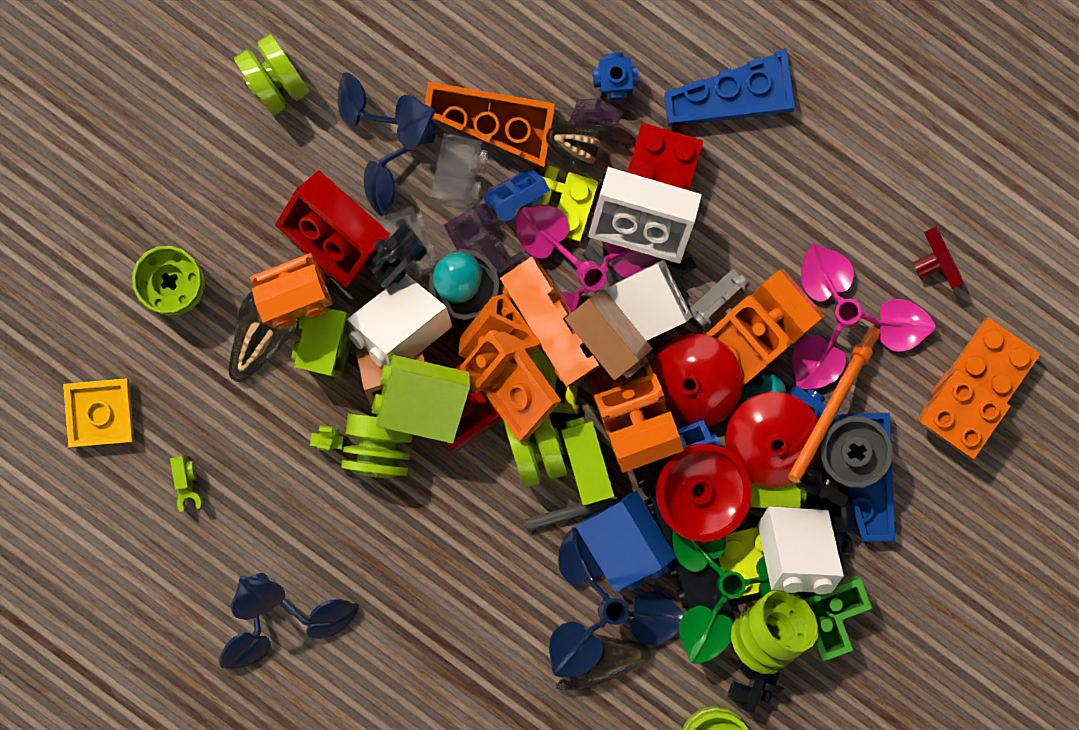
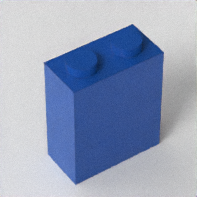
M637 490L590 515L575 526L614 592L625 587L631 591L645 582L644 578L649 575L652 579L661 576L669 570L667 564L676 558L675 553Z

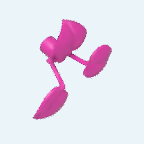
M551 205L521 207L516 215V234L521 246L527 253L536 258L543 259L548 257L555 247L577 267L576 277L583 287L579 288L575 295L568 291L560 292L572 312L591 298L589 295H582L584 292L597 291L605 285L609 261H611L614 271L620 276L627 278L651 266L655 259V256L605 242V246L610 254L605 256L601 266L590 260L581 263L559 243L566 238L569 230L568 220L561 210Z
M813 243L803 259L801 269L802 286L805 293L816 302H824L833 296L834 300L838 302L835 310V319L838 325L828 343L824 338L816 335L805 337L797 343L792 354V367L796 386L804 390H809V388L818 389L833 383L839 378L846 365V356L842 350L833 346L843 327L852 328L859 323L860 319H864L874 325H881L879 328L881 332L879 340L885 347L896 352H904L916 347L935 330L936 325L922 308L903 299H892L883 303L880 308V319L862 312L861 306L857 301L844 299L838 295V293L847 291L852 285L854 269L850 261L839 252Z

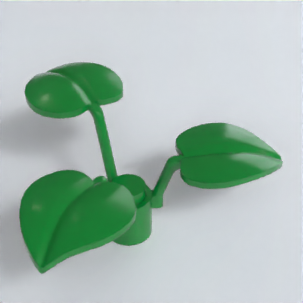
M673 531L674 553L684 568L692 572H698L709 564L719 574L717 588L722 597L715 605L713 611L705 606L693 607L686 611L679 624L680 639L689 661L692 664L703 663L718 656L731 642L733 622L729 617L718 614L728 598L739 597L743 594L746 586L760 583L759 593L761 597L773 590H771L764 556L758 560L756 565L759 577L744 579L738 572H725L713 560L719 558L724 553L726 536L714 541L701 542L687 539ZM798 591V592H795V593H796L797 595L801 596L803 592H799V591Z

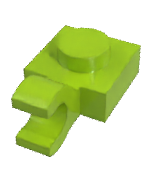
M320 425V433H311L310 446H316L317 450L331 451L332 448L342 450L345 447L346 436H339V429Z
M188 455L170 458L174 486L178 493L177 507L179 511H186L185 501L189 497L195 500L196 509L202 508V496L192 489L194 487L192 480L197 478L194 462L189 461Z

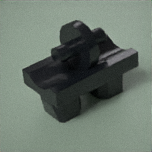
M403 223L386 242L382 239H377L374 243L377 252L365 265L375 275L379 285L386 288L391 282L399 283L405 277V267L412 260L420 261L427 254V249L412 228Z
M739 659L737 668L752 675L748 685L733 680L727 695L732 700L740 703L744 710L754 713L762 688L764 692L761 701L770 703L773 692L783 694L785 688L777 685L779 672L770 674L766 681L767 674L751 670Z

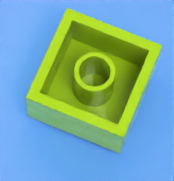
M327 308L328 312L320 316L309 318L308 315L300 317L299 329H302L300 342H295L291 356L292 360L295 361L294 367L343 378L352 343L349 337L351 330L347 319L352 314Z

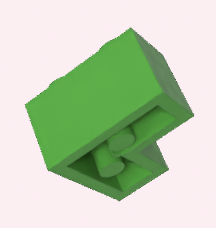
M853 575L842 579L832 593L819 595L815 592H807L802 594L800 597L808 603L815 614L818 624V638L813 645L817 657L824 662L853 651L842 620L872 609L861 578Z

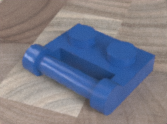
M530 167L488 190L484 195V202L489 208L495 209L496 215L501 220L508 221L515 216L516 209L525 204L530 206L538 203L544 198L543 194L549 192L550 189L545 179Z

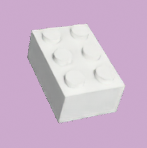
M608 167L588 237L680 264L695 223L702 194Z

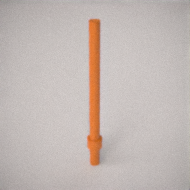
M870 326L861 343L856 344L850 355L852 360L788 475L792 482L799 483L862 366L867 365L872 357V348L881 333L878 328Z

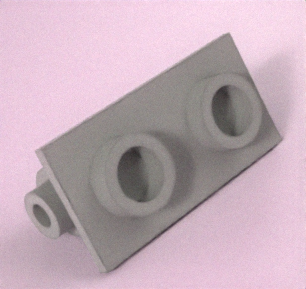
M732 269L700 298L689 311L693 320L707 333L743 299L751 296L754 291L750 288L749 282Z

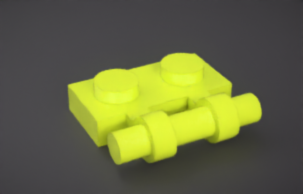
M548 165L542 178L545 179L550 191L543 194L544 198L532 206L549 205L552 192L562 194L557 208L565 214L568 220L569 230L566 239L580 243L599 181L568 172L564 184L556 181L559 169Z

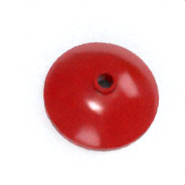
M690 333L678 336L659 349L650 365L663 390L667 412L671 411L675 424L682 427L704 420L707 427L716 425L734 411L741 398L743 373L740 363L726 344L710 335ZM687 379L694 380L696 384L694 390L687 388Z
M784 392L761 393L743 402L733 413L726 429L725 446L726 449L734 453L742 461L749 474L751 483L768 488L788 486L795 483L788 478V475L817 424L818 418L804 401L794 395ZM781 440V448L777 450L772 449V442ZM821 444L808 467L813 468L818 461L821 453Z
M694 444L685 447L684 451L674 454L662 468L656 486L658 509L666 524L680 536L694 541H714L730 534L745 518L751 502V481L744 464L734 453L714 444ZM696 485L701 486V493L698 496L693 494V489Z

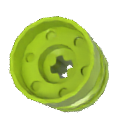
M157 246L145 252L136 262L132 273L133 290L139 301L150 310L166 316H178L193 310L202 299L205 290V277L199 263L183 249L173 246ZM168 275L172 278L178 277L175 281L177 287L174 290L169 287L164 289L167 283L165 277Z
M348 413L345 434L358 438L359 445L345 446L343 448V452L357 454V460L343 459L341 468L349 469L358 475L391 478L399 475L407 476L409 467L395 465V459L409 460L410 454L397 450V443L412 442L413 435L376 427V417Z
M773 590L764 595L752 607L740 614L731 627V641L740 660L751 670L761 674H774L783 669L787 664L794 661L795 658L813 647L818 638L817 620L808 603L796 593H787L780 590Z

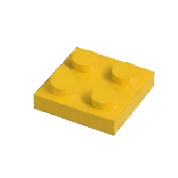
M129 378L63 384L68 448L135 442Z

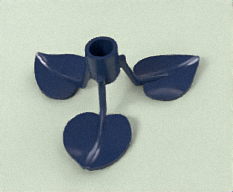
M345 72L342 73L337 96L338 110L342 120L349 126L358 125L360 117L366 120L398 125L397 136L403 148L380 159L379 164L376 161L368 162L364 172V190L370 205L381 217L388 218L387 214L392 207L395 196V181L391 171L385 166L389 161L408 151H414L419 145L434 142L436 129L432 119L436 110L423 104L416 97L407 94L399 98L396 105L395 118L368 114L363 110L367 97L362 84L355 76Z
M573 527L566 534L558 555V566L561 575L571 585H581L588 580L590 586L602 597L603 601L598 606L599 622L590 626L587 631L578 622H567L558 626L552 633L549 641V654L552 673L555 676H577L587 672L598 663L602 656L603 644L599 638L591 634L606 624L619 625L627 617H633L630 623L631 632L639 642L646 645L662 644L679 632L680 620L684 614L671 599L658 592H643L634 599V611H629L627 604L623 600L610 598L609 594L605 593L594 581L593 577H601L604 573L577 528Z
M258 573L250 577L240 576L238 588L231 604V611L238 619H253L254 632L252 634L244 632L233 637L225 645L220 655L219 665L221 668L234 669L252 665L263 659L269 652L271 642L267 636H260L259 616L281 603L303 625H308L306 629L307 635L316 639L331 637L342 631L356 615L358 604L343 599L329 600L318 605L311 612L310 618H306L285 599L283 587L270 581L266 574Z

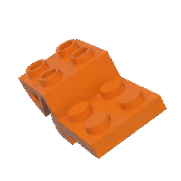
M312 253L250 277L254 287L252 292L255 305L262 323L272 328H278L279 331L296 325V319L304 315H308L309 318L320 316L328 312L327 306L333 304L327 289L331 287L328 275L319 268L316 258Z
M782 268L761 284L751 296H747L706 335L717 338L733 351L742 369L744 386L823 319L825 315Z
M506 294L492 297L460 336L458 355L466 358L461 364L460 370L469 372L470 389L472 392L483 391L514 436L521 442L527 440L561 402V399L530 358L541 345L540 341Z
M986 317L952 367L946 370L932 391L933 397L924 406L917 422L969 459H975L1011 407L1007 402L1041 353L989 317Z
M649 362L645 363L627 379L622 374L614 381L604 367L586 378L622 473L684 451L671 411L667 412L663 390Z

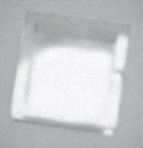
M444 133L431 193L434 204L467 211L472 210L473 204H479L482 186L481 182H477L479 173L485 174L489 157L487 155L488 151L484 150L482 141Z

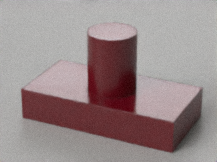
M937 226L925 231L924 234L933 253L913 262L920 279L943 270L952 290L963 285L965 282Z

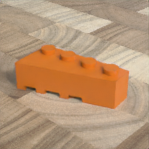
M428 82L424 104L436 110L433 116L434 119L545 167L555 103Z
M530 257L500 278L504 284L501 287V291L503 294H506L511 303L515 302L521 312L519 314L540 341L539 349L546 357L548 356L554 366L555 373L566 387L578 384L603 367L566 322L565 318L572 311L537 258Z

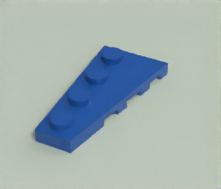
M786 48L776 51L771 56L749 61L748 64L733 70L730 68L719 72V75L706 80L700 79L665 92L664 101L668 127L794 112L795 104Z
M890 413L836 414L832 422L833 424L835 421L847 416H863L878 422L887 431L891 440ZM852 445L850 447L851 451L849 454L852 457H858L861 454L860 446ZM891 462L887 473L876 483L866 487L846 486L849 498L853 499L854 515L862 541H895Z

